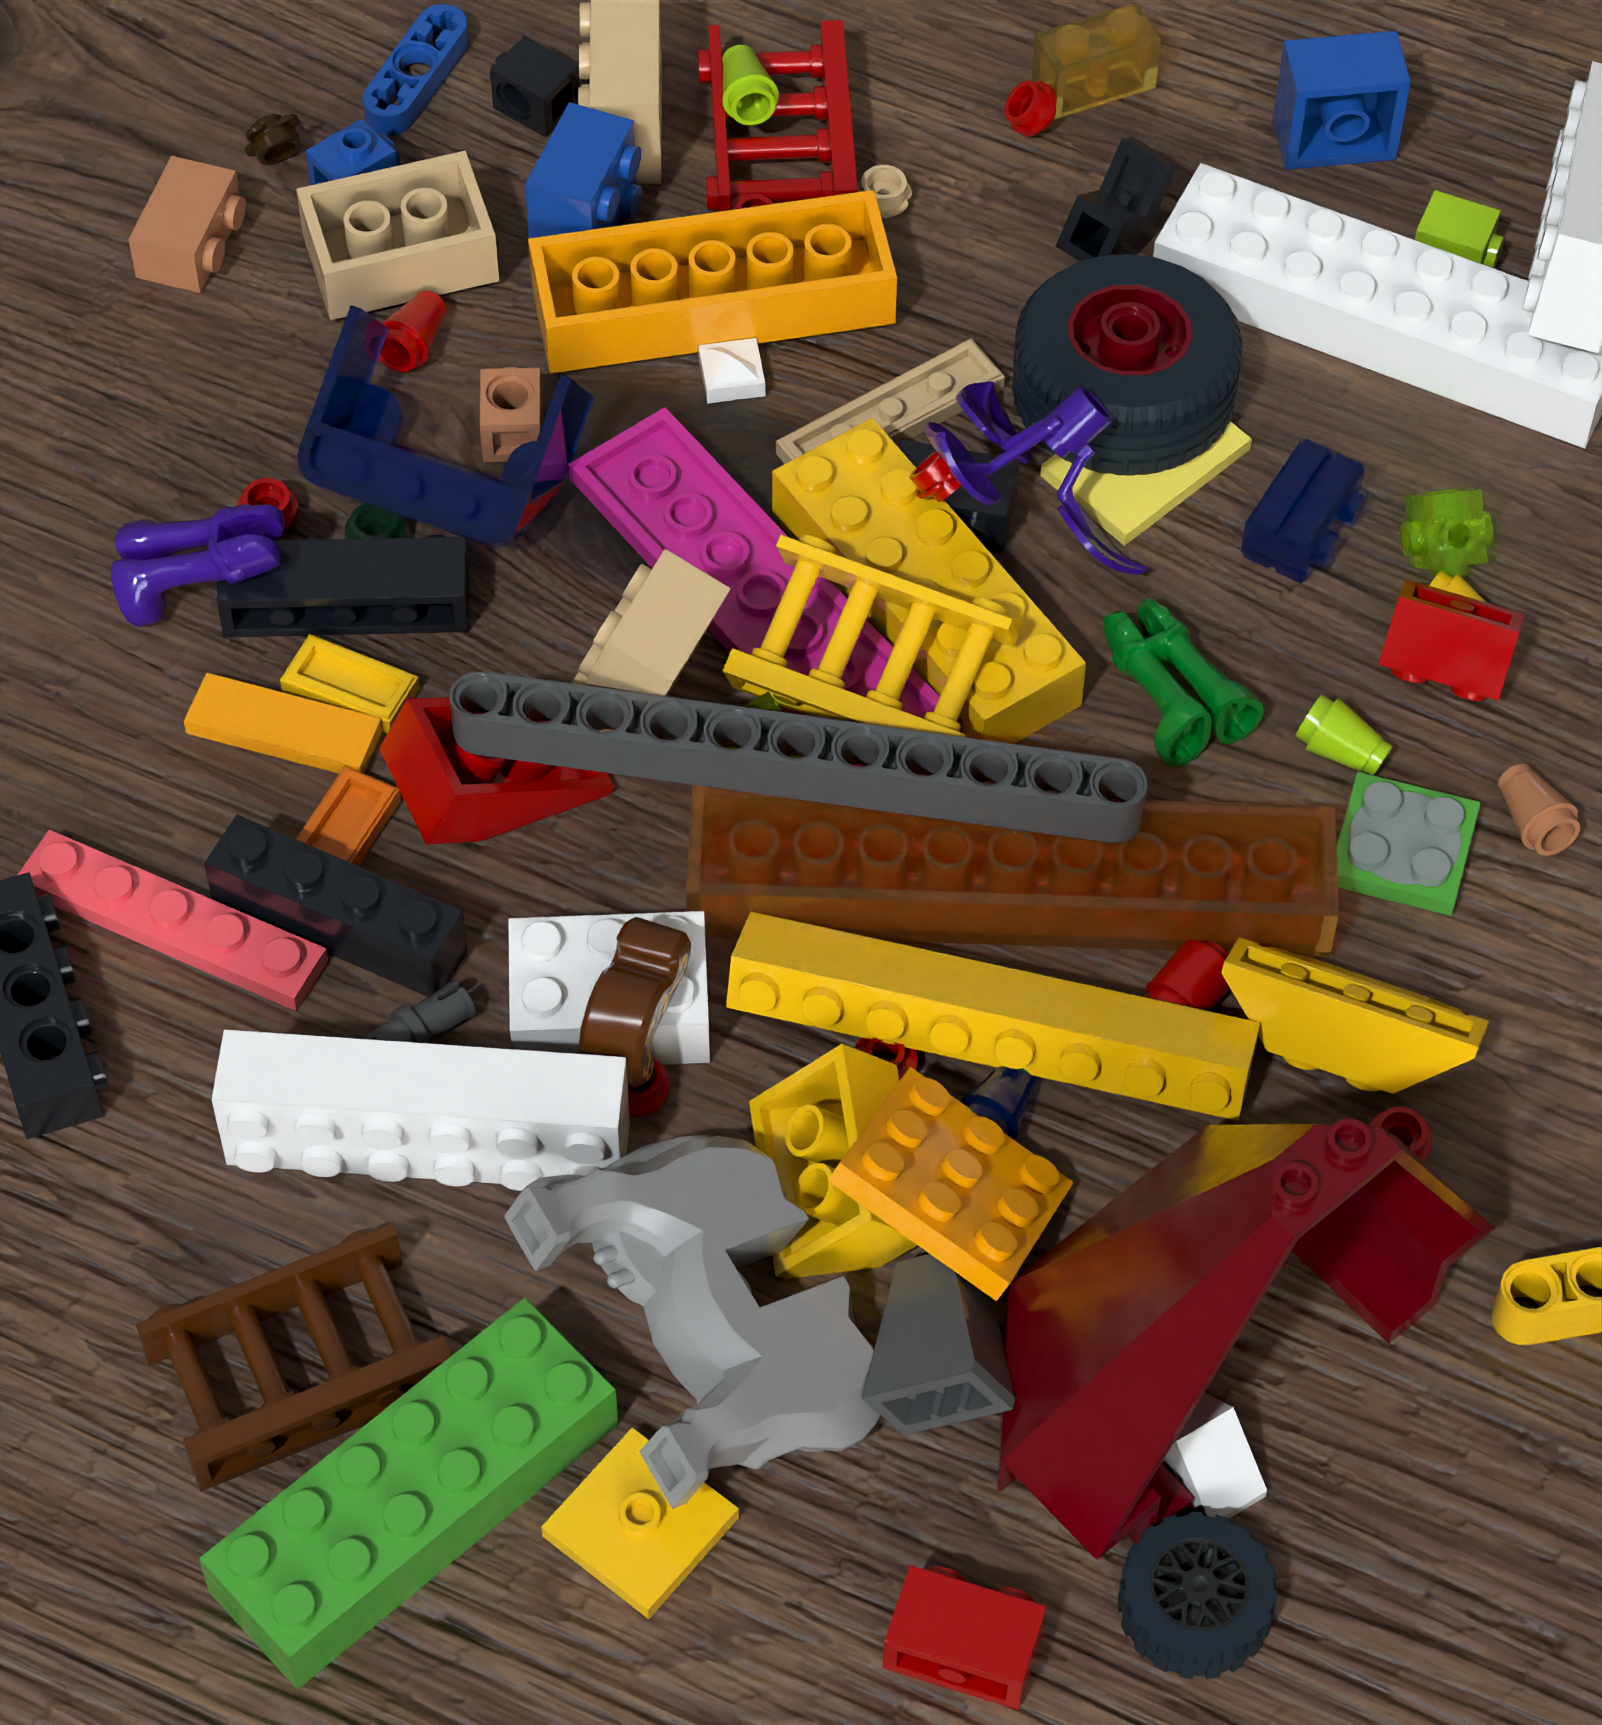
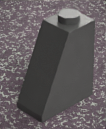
M931 1254L897 1262L862 1399L902 1435L1013 1410L1015 1394L993 1298Z

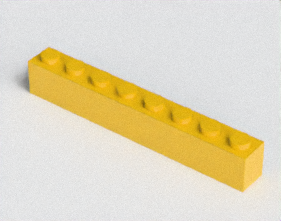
M751 911L731 955L726 1008L870 1040L874 1037L888 1044L895 1045L893 1042L903 1044L906 1048L1239 1121L1260 1022Z

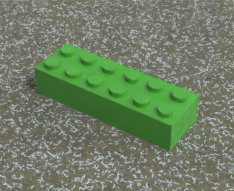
M524 1297L202 1555L199 1561L208 1592L298 1690L618 1426L616 1390Z

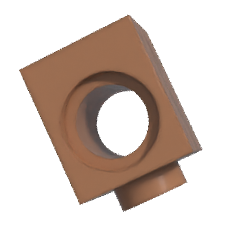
M504 367L480 369L479 425L483 462L543 461V402L540 368Z

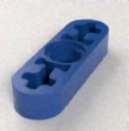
M438 4L422 11L369 83L362 96L366 124L377 134L391 136L408 130L466 51L469 44L467 18L462 10L452 5ZM433 34L439 35V36L437 37V39L435 40L436 48L434 47V36H433ZM412 63H423L431 68L427 73L419 76H410L401 71L405 66ZM396 91L398 92L397 95H398V105H399V106L393 105V103H394L395 100L397 99Z

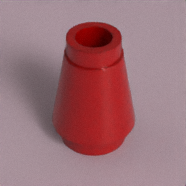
M428 290L420 291L415 297L378 325L375 330L373 348L377 358L383 365L396 372H408L425 363L443 318L447 313L446 304L439 295Z

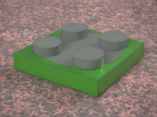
M1357 772L1327 885L1452 916L1481 802Z

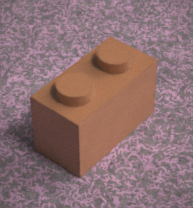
M171 155L128 239L136 278L192 292H202L210 273H217L223 263L225 243L231 231H237L244 220L246 200L243 196H240L235 170Z

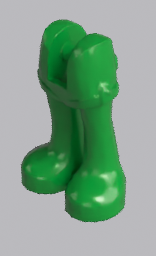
M1153 597L1147 598L1138 604V620L1147 639L1143 638L1132 620L1122 611L1111 613L1103 619L1102 630L1106 643L1113 654L1112 662L1115 664V667L1120 672L1131 676L1148 693L1158 708L1161 719L1153 736L1156 753L1167 766L1179 767L1196 759L1205 749L1211 730L1219 742L1229 745L1248 737L1257 728L1264 714L1262 702L1251 690L1227 678L1210 663L1190 640V632L1187 627L1166 606L1161 605ZM1171 664L1176 667L1197 693L1202 704L1186 692L1168 672L1166 667Z

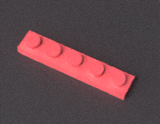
M52 830L47 831L17 874L21 875L30 872L36 895L50 893L53 906L294 1011L299 1009L328 963L327 950L322 946Z

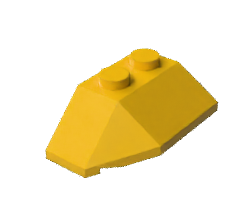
M1241 937L1237 939L1224 961L1221 972L1247 1018L1251 1021L1260 1022L1258 1037L1268 1052L1283 1056L1287 1063L1299 1069H1321L1344 1077L1349 1084L1364 1091L1375 1092L1382 1090L1394 1094L1475 1059L1489 1024L1488 1020L1471 1014L1469 1016L1465 1015L1460 1009L1433 998L1305 955L1276 947H1263L1257 942Z

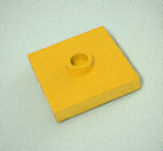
M631 1428L541 1526L543 1538L642 1615L650 1619L739 1519V1508L704 1482L686 1504L672 1509L640 1453V1450L649 1440L634 1428Z

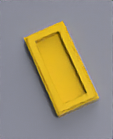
M311 634L308 635L280 679L283 693L381 718L382 732L387 734L407 698H415L420 690L419 676Z

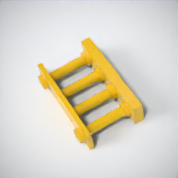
M780 535L776 547L784 563L795 568L761 647L753 648L751 655L732 648L723 668V673L731 686L808 716L966 737L965 734L959 732L961 725L957 723V719L990 640L992 639L1014 647L1019 637L1013 619L1007 617L1009 611L988 599L975 597L971 604L834 554L836 551L835 547L814 536L801 535L800 540L797 541ZM819 576L852 589L818 669H811L808 676L787 669L788 662L783 657ZM877 597L907 608L909 611L876 690H869L866 697L844 690L845 682L841 680V677L873 601ZM935 618L965 629L967 632L934 711L926 712L923 719L901 711L903 704L898 700L932 619Z

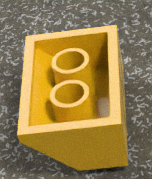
M840 1044L749 1101L756 1148L773 1159L789 1201L805 1211L809 1218L780 1253L772 1255L776 1277L792 1279L880 1268L918 1246L827 1181L898 1084L897 1065Z

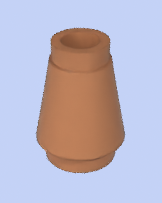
M1528 764L1514 765L1501 775L1498 781V788L1503 794V798L1525 847L1536 850L1540 855L1549 856L1565 850L1575 841L1580 832V823L1577 821L1578 810L1573 804L1534 772Z

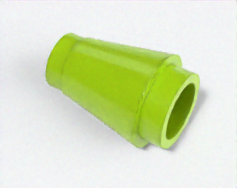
M747 45L730 47L722 57L723 107L729 116L743 125L763 123L775 111L779 98L778 88L752 48Z
M1322 694L1310 709L1295 737L1307 744L1306 751L1375 776L1393 745L1383 740L1381 735L1339 697L1334 702Z

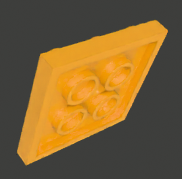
M912 1067L907 1070L827 1180L995 1301L999 1299L1074 1183L1061 1174L1049 1160L1027 1150L1006 1135L994 1121L979 1116L951 1096L940 1083L924 1077Z

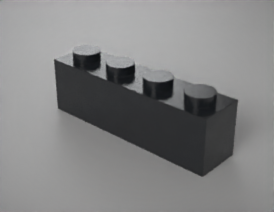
M430 535L420 538L370 536L364 539L329 540L312 537L304 540L274 541L280 548L281 561L279 566L263 574L245 579L242 582L231 584L226 580L218 581L217 606L223 638L308 636L309 634L317 636L469 632V565L466 536L447 537L443 535Z
M236 814L204 862L212 900L322 946L332 956L427 997L446 986L468 951L463 910Z

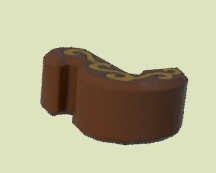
M634 917L625 922L617 935L614 958L610 966L600 974L587 1002L580 1029L578 1047L579 1054L626 1057L628 1086L634 1088L647 1083L654 1072V1046L651 1044L652 1039L687 969L692 945L686 932L639 917Z

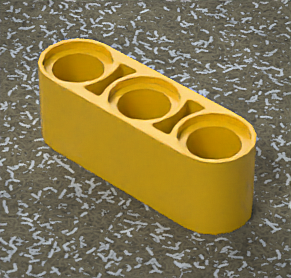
M1602 1247L1528 1259L1512 1264L1504 1272L1491 1311L1492 1324L1497 1333L1506 1341L1517 1345H1533L1601 1333L1602 1297L1587 1295L1579 1286H1592L1602 1292ZM1525 1297L1531 1299L1539 1305V1308L1528 1309L1522 1307L1513 1298Z

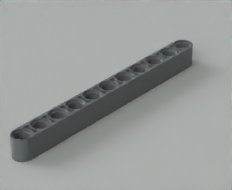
M484 671L470 672L462 675L453 683L450 689V709L454 738L458 746L463 750L476 755L1109 843L1124 842L1132 839L1140 831L1143 824L1148 788L1147 777L1143 770L1135 763L1120 758ZM477 712H486L484 714H475ZM539 721H549L546 723H536ZM611 729L612 731L601 732L600 730ZM665 738H675V740H662V739H665ZM727 747H739L738 749H726ZM800 755V756H803V757H802V758H791V757H789V756ZM854 764H864V765H867V766H866V767H856V766H852V765H854ZM917 773H928V774H931V775H930V776H920V775H917ZM980 782H992V783H995V784H994V785H985V784H982V783H980ZM1053 790L1060 793L1050 794L1044 791ZM1109 799H1118L1124 802L1115 803L1109 801Z

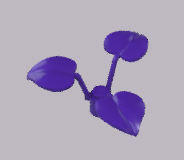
M993 381L973 383L961 389L956 395V400L960 407L987 438L997 443L1005 451L989 463H976L970 452L958 438L942 425L929 422L924 427V432L932 447L946 462L959 484L975 499L990 506L995 505L1001 499V495L987 477L1014 459L1020 460V464H1027L1032 460L1028 450L1042 440L1062 458L1070 452L1076 454L1057 492V497L1062 504L1058 507L1060 515L1083 547L1104 565L1116 571L1137 575L1144 573L1148 569V567L1132 562L1108 540L1073 495V486L1086 461L1096 453L1090 442L1113 422V418L1105 406L1083 385H1079L1046 417L1019 433L1015 432L1003 414L997 400Z

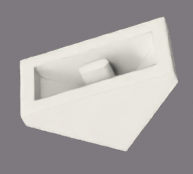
M1204 1392L1163 1459L1162 1464L1195 1497L1193 1506L1195 1512H1202V1515L1215 1517L1217 1514L1230 1519L1266 1497L1267 1488L1234 1407Z

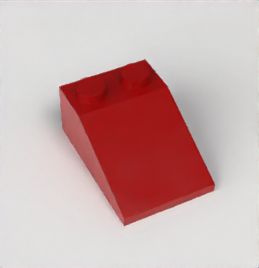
M450 697L407 698L379 748L426 845L480 842L609 796L615 788L608 773L482 756L466 752L458 746L453 735ZM477 712L475 714H484L486 712ZM539 721L536 723H546L549 721Z

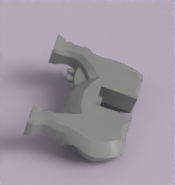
M693 1135L678 1136L645 1145L613 1162L602 1171L597 1170L588 1176L566 1174L540 1177L522 1190L504 1215L513 1235L535 1271L551 1266L560 1254L574 1244L592 1243L595 1252L593 1260L596 1264L601 1265L608 1275L607 1284L611 1288H618L629 1300L644 1307L654 1346L672 1374L698 1403L697 1406L685 1409L674 1422L663 1425L640 1450L644 1461L672 1509L686 1504L708 1478L709 1469L736 1464L752 1469H760L767 1461L796 1449L807 1452H820L824 1450L842 1451L860 1443L878 1421L880 1414L862 1399L874 1348L857 1326L852 1310L850 1286L845 1277L836 1278L774 1303L759 1307L752 1296L749 1283L737 1271V1268L780 1253L809 1220L805 1211L789 1201L773 1159L747 1141L723 1136Z

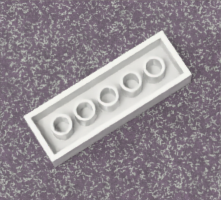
M1592 61L1586 82L1579 80L1574 82L1566 111L1568 115L1564 129L1560 130L1551 162L1553 164L1546 187L1547 194L1534 246L1535 253L1528 275L1530 280L1522 310L1532 312L1528 336L1599 353L1602 344V63Z
M224 1029L212 1094V1104L226 1165H237L239 1168L250 1172H267L273 1168L303 1170L310 1175L318 1177H332L338 1173L370 1175L375 1179L387 1182H396L409 1177L436 1179L438 1182L449 1186H465L471 1182L502 1184L512 1190L522 1191L527 1185L540 1177L566 1174L588 1176L597 1170L602 1171L627 1154L630 1115L626 1057Z

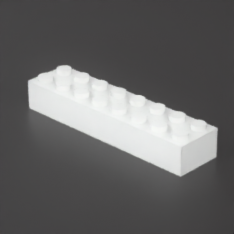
M1202 163L1198 166L1155 241L1153 257L1183 266L1202 277L1229 304L1237 321L1584 449L1602 415V344L1599 353L1528 336L1532 312L1522 310L1529 283L1527 280Z

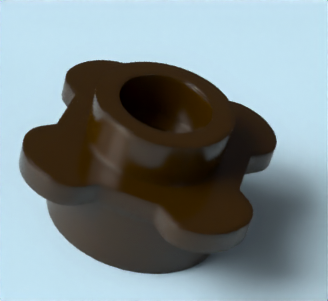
M270 114L258 119L245 133L249 144L245 147L246 154L250 157L257 156L259 162L264 165L277 164L295 155L301 147L297 130H295V127L300 123L296 114H288L282 117L280 114Z

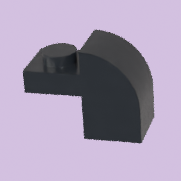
M1134 137L1121 139L1100 189L1077 195L1055 247L1080 262L1106 255H1137L1150 242L1164 219L1166 212L1159 207L1179 164Z

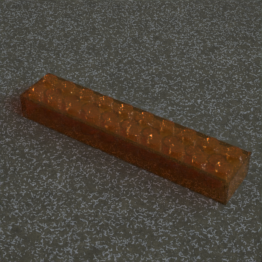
M692 785L686 912L704 911L705 935L740 936L751 911L884 941L1177 951L1186 940L1193 939L1201 942L1203 940L1212 941L1222 947L1227 953H1230L1237 939L1241 937L1257 942L1263 947H1276L1305 956H1330L1339 917L1335 807L1146 800L1143 824L1140 831L1127 841L1109 843ZM1109 799V801L1115 803L1124 802L1118 799Z

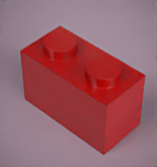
M1406 579L1397 600L1378 665L1391 668V673L1395 677L1407 682L1424 683L1428 679L1451 686V692L1464 699L1484 701L1488 697L1499 701L1525 614Z
M909 1565L884 1640L883 1669L1019 1710L1043 1635L1047 1606L1035 1603L1030 1595L1018 1589L998 1587L995 1590L968 1583L964 1576L949 1568L931 1566L925 1570Z

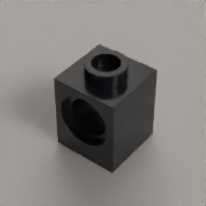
M527 36L519 40L508 52L501 53L495 59L490 69L493 108L545 138L554 131L568 103L578 104V88L580 87L579 65Z

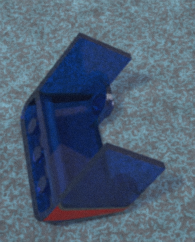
M350 305L299 446L297 460L301 473L306 480L324 490L460 537L466 536V539L491 547H503L512 544L525 532L562 487L569 470L568 464L572 462L595 397L573 379L560 375L537 441L521 444L511 453L504 467L501 479L398 445L396 441L403 422L401 404L392 393L382 387L370 384L389 328L363 309Z

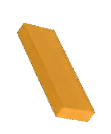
M210 673L205 674L184 719L186 734L340 774L344 766L364 773L383 731L382 720L379 717Z

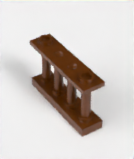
M393 1223L376 1230L365 1228L348 1235L341 1244L191 1303L164 1306L155 1311L149 1319L136 1324L148 1365L167 1358L171 1359L198 1424L199 1430L196 1434L183 1439L200 1492L366 1425L452 1356L444 1335L427 1342L425 1340H418L388 1271L403 1265L398 1234ZM359 1282H363L393 1349L390 1357L365 1367L354 1365L324 1297ZM298 1306L329 1375L325 1383L300 1393L289 1390L260 1322ZM233 1332L236 1334L264 1400V1404L260 1409L235 1419L225 1418L196 1349L197 1346Z

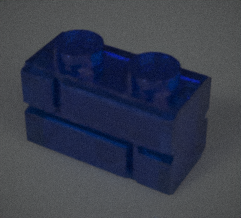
M1306 438L1303 441L1300 440L1245 522L1241 547L1244 558L1266 568L1272 566L1277 573L1300 584L1303 581L1306 582L1316 565L1326 568L1335 556L1340 544L1341 535L1338 534V531L1344 523L1354 526L1367 503L1368 493L1362 491L1365 474L1363 465L1342 454L1337 453L1333 455L1330 449Z

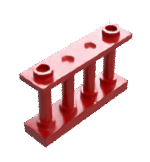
M843 20L821 21L820 44L810 45V50L755 52V55L769 75L811 73V79L822 78V86H813V92L779 93L778 102L771 117L814 115L815 121L825 120L826 128L817 129L816 135L727 138L726 119L732 117L727 114L723 107L722 57L724 54H721L720 25H708L709 49H698L699 83H710L716 168V176H706L707 211L720 212L731 210L732 199L740 194L758 193L776 203L858 192ZM818 158V163H829V171L820 172L819 178L730 181L728 161Z

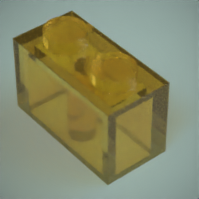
M1137 2L1034 34L1031 81H1043L1054 88L1057 95L1054 119L1156 88L1161 40Z

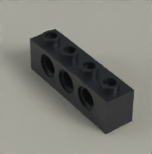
M30 872L0 880V1053L26 1140L103 1117L97 1092L109 1089L99 1052L95 1051L85 1054L81 1038L93 1035L82 997L69 1001L64 985L76 982L66 945L53 948L48 933L60 930L50 893L36 895ZM19 947H28L18 953H9ZM45 999L37 1005L24 1006L32 1000ZM61 1052L59 1056L53 1059L40 1060L42 1056L48 1053Z

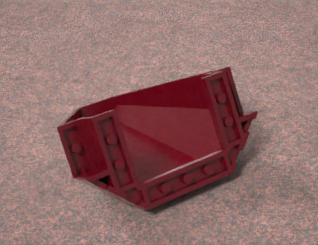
M1344 1118L1332 1125L1254 1124L1205 1126L1010 1282L1005 1318L1004 1350L1014 1389L1015 1403L1013 1410L1001 1412L997 1490L1003 1491L1018 1479L1096 1560L1126 1535L1137 1544L1141 1540L1142 1532L1149 1526L1153 1525L1155 1527L1163 1522V1518L1174 1514L1177 1517L1185 1516L1193 1509L1195 1497L1162 1464V1461L1291 1251L1377 1334L1390 1344L1437 1304L1447 1267L1495 1227L1397 1136L1381 1128L1368 1127L1357 1119Z

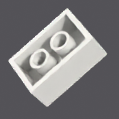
M704 911L508 918L509 1010L512 1049L579 1054L580 1029L593 987L602 971L610 966L614 958L617 946L616 938L625 922L634 917H639L686 932L692 944L687 969L653 1036L651 1044L654 1046V1058L662 1065L710 1063Z

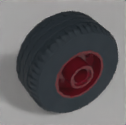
M1133 254L1106 255L1077 262L1046 280L1042 286L1033 292L1021 310L1015 334L1012 392L1014 404L1017 407L1016 411L1022 418L1024 426L1028 428L1046 417L1079 385H1083L1099 399L1113 418V422L1090 442L1096 453L1086 461L1085 469L1104 474L1134 476L1155 474L1166 469L1175 468L1207 451L1220 438L1221 434L1225 432L1227 424L1232 419L1238 391L1243 347L1237 318L1231 311L1229 304L1210 284L1183 266L1156 257ZM1044 440L1040 442L1050 452L1056 454ZM1070 452L1062 459L1073 463L1076 454Z

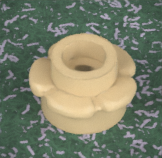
M876 165L865 171L857 185L858 192L875 191L881 218L896 216L904 212L908 207L907 200L912 196L911 186L907 182L904 173L891 165Z

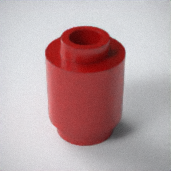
M1193 939L1186 940L1147 984V995L1145 998L1211 1011L1230 989L1221 973L1228 953L1218 944L1209 940H1203L1202 942Z

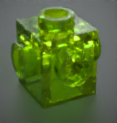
M1457 487L1405 494L1407 521H1402L1400 541L1404 555L1410 557L1412 567L1431 569L1433 579L1441 570L1454 578L1456 574H1459L1461 577L1469 575L1468 565L1488 562L1487 547H1491L1493 543V524L1489 513L1483 510L1482 489Z

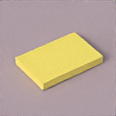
M1230 421L1225 432L1221 434L1220 438L1207 451L1169 470L1166 469L1149 475L1119 476L1099 473L1083 467L1073 486V495L1076 501L1097 524L1125 546L1248 452L1251 448L1252 438ZM1054 454L1041 464L1040 476L1059 490L1072 463Z

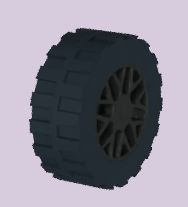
M1189 1512L1187 1516L1177 1517L1176 1514L1165 1517L1161 1524L1155 1527L1151 1525L1144 1530L1141 1540L1137 1544L1133 1542L1127 1553L1126 1563L1122 1569L1118 1595V1613L1122 1612L1123 1616L1121 1626L1126 1637L1130 1636L1133 1640L1134 1649L1142 1658L1144 1656L1148 1657L1154 1662V1667L1165 1673L1167 1670L1179 1673V1677L1192 1679L1193 1676H1205L1206 1679L1219 1677L1220 1673L1227 1670L1234 1672L1243 1666L1244 1660L1249 1656L1253 1658L1261 1649L1264 1637L1268 1636L1278 1595V1590H1275L1277 1581L1274 1565L1270 1566L1267 1559L1269 1553L1262 1543L1258 1544L1251 1537L1252 1532L1242 1525L1238 1527L1228 1522L1229 1518L1217 1514L1215 1517L1202 1515V1512Z

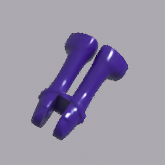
M243 504L236 507L221 508L216 511L214 516L201 520L156 523L150 519H142L124 524L117 531L115 537L116 549L122 559L114 561L111 565L114 594L121 613L134 627L152 625L163 618L166 607L164 592L171 588L193 583L224 580L232 584L242 582L245 579L276 568L280 565L281 554L278 544L274 541L278 540L284 531L285 520L282 512L273 505ZM209 546L208 549L202 551L172 556V554L181 551Z

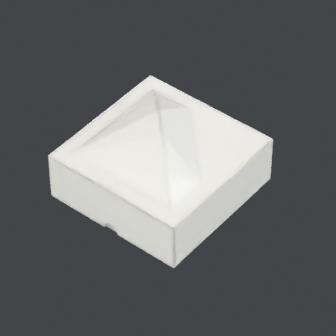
M756 338L698 345V359L707 404L766 396L765 378Z

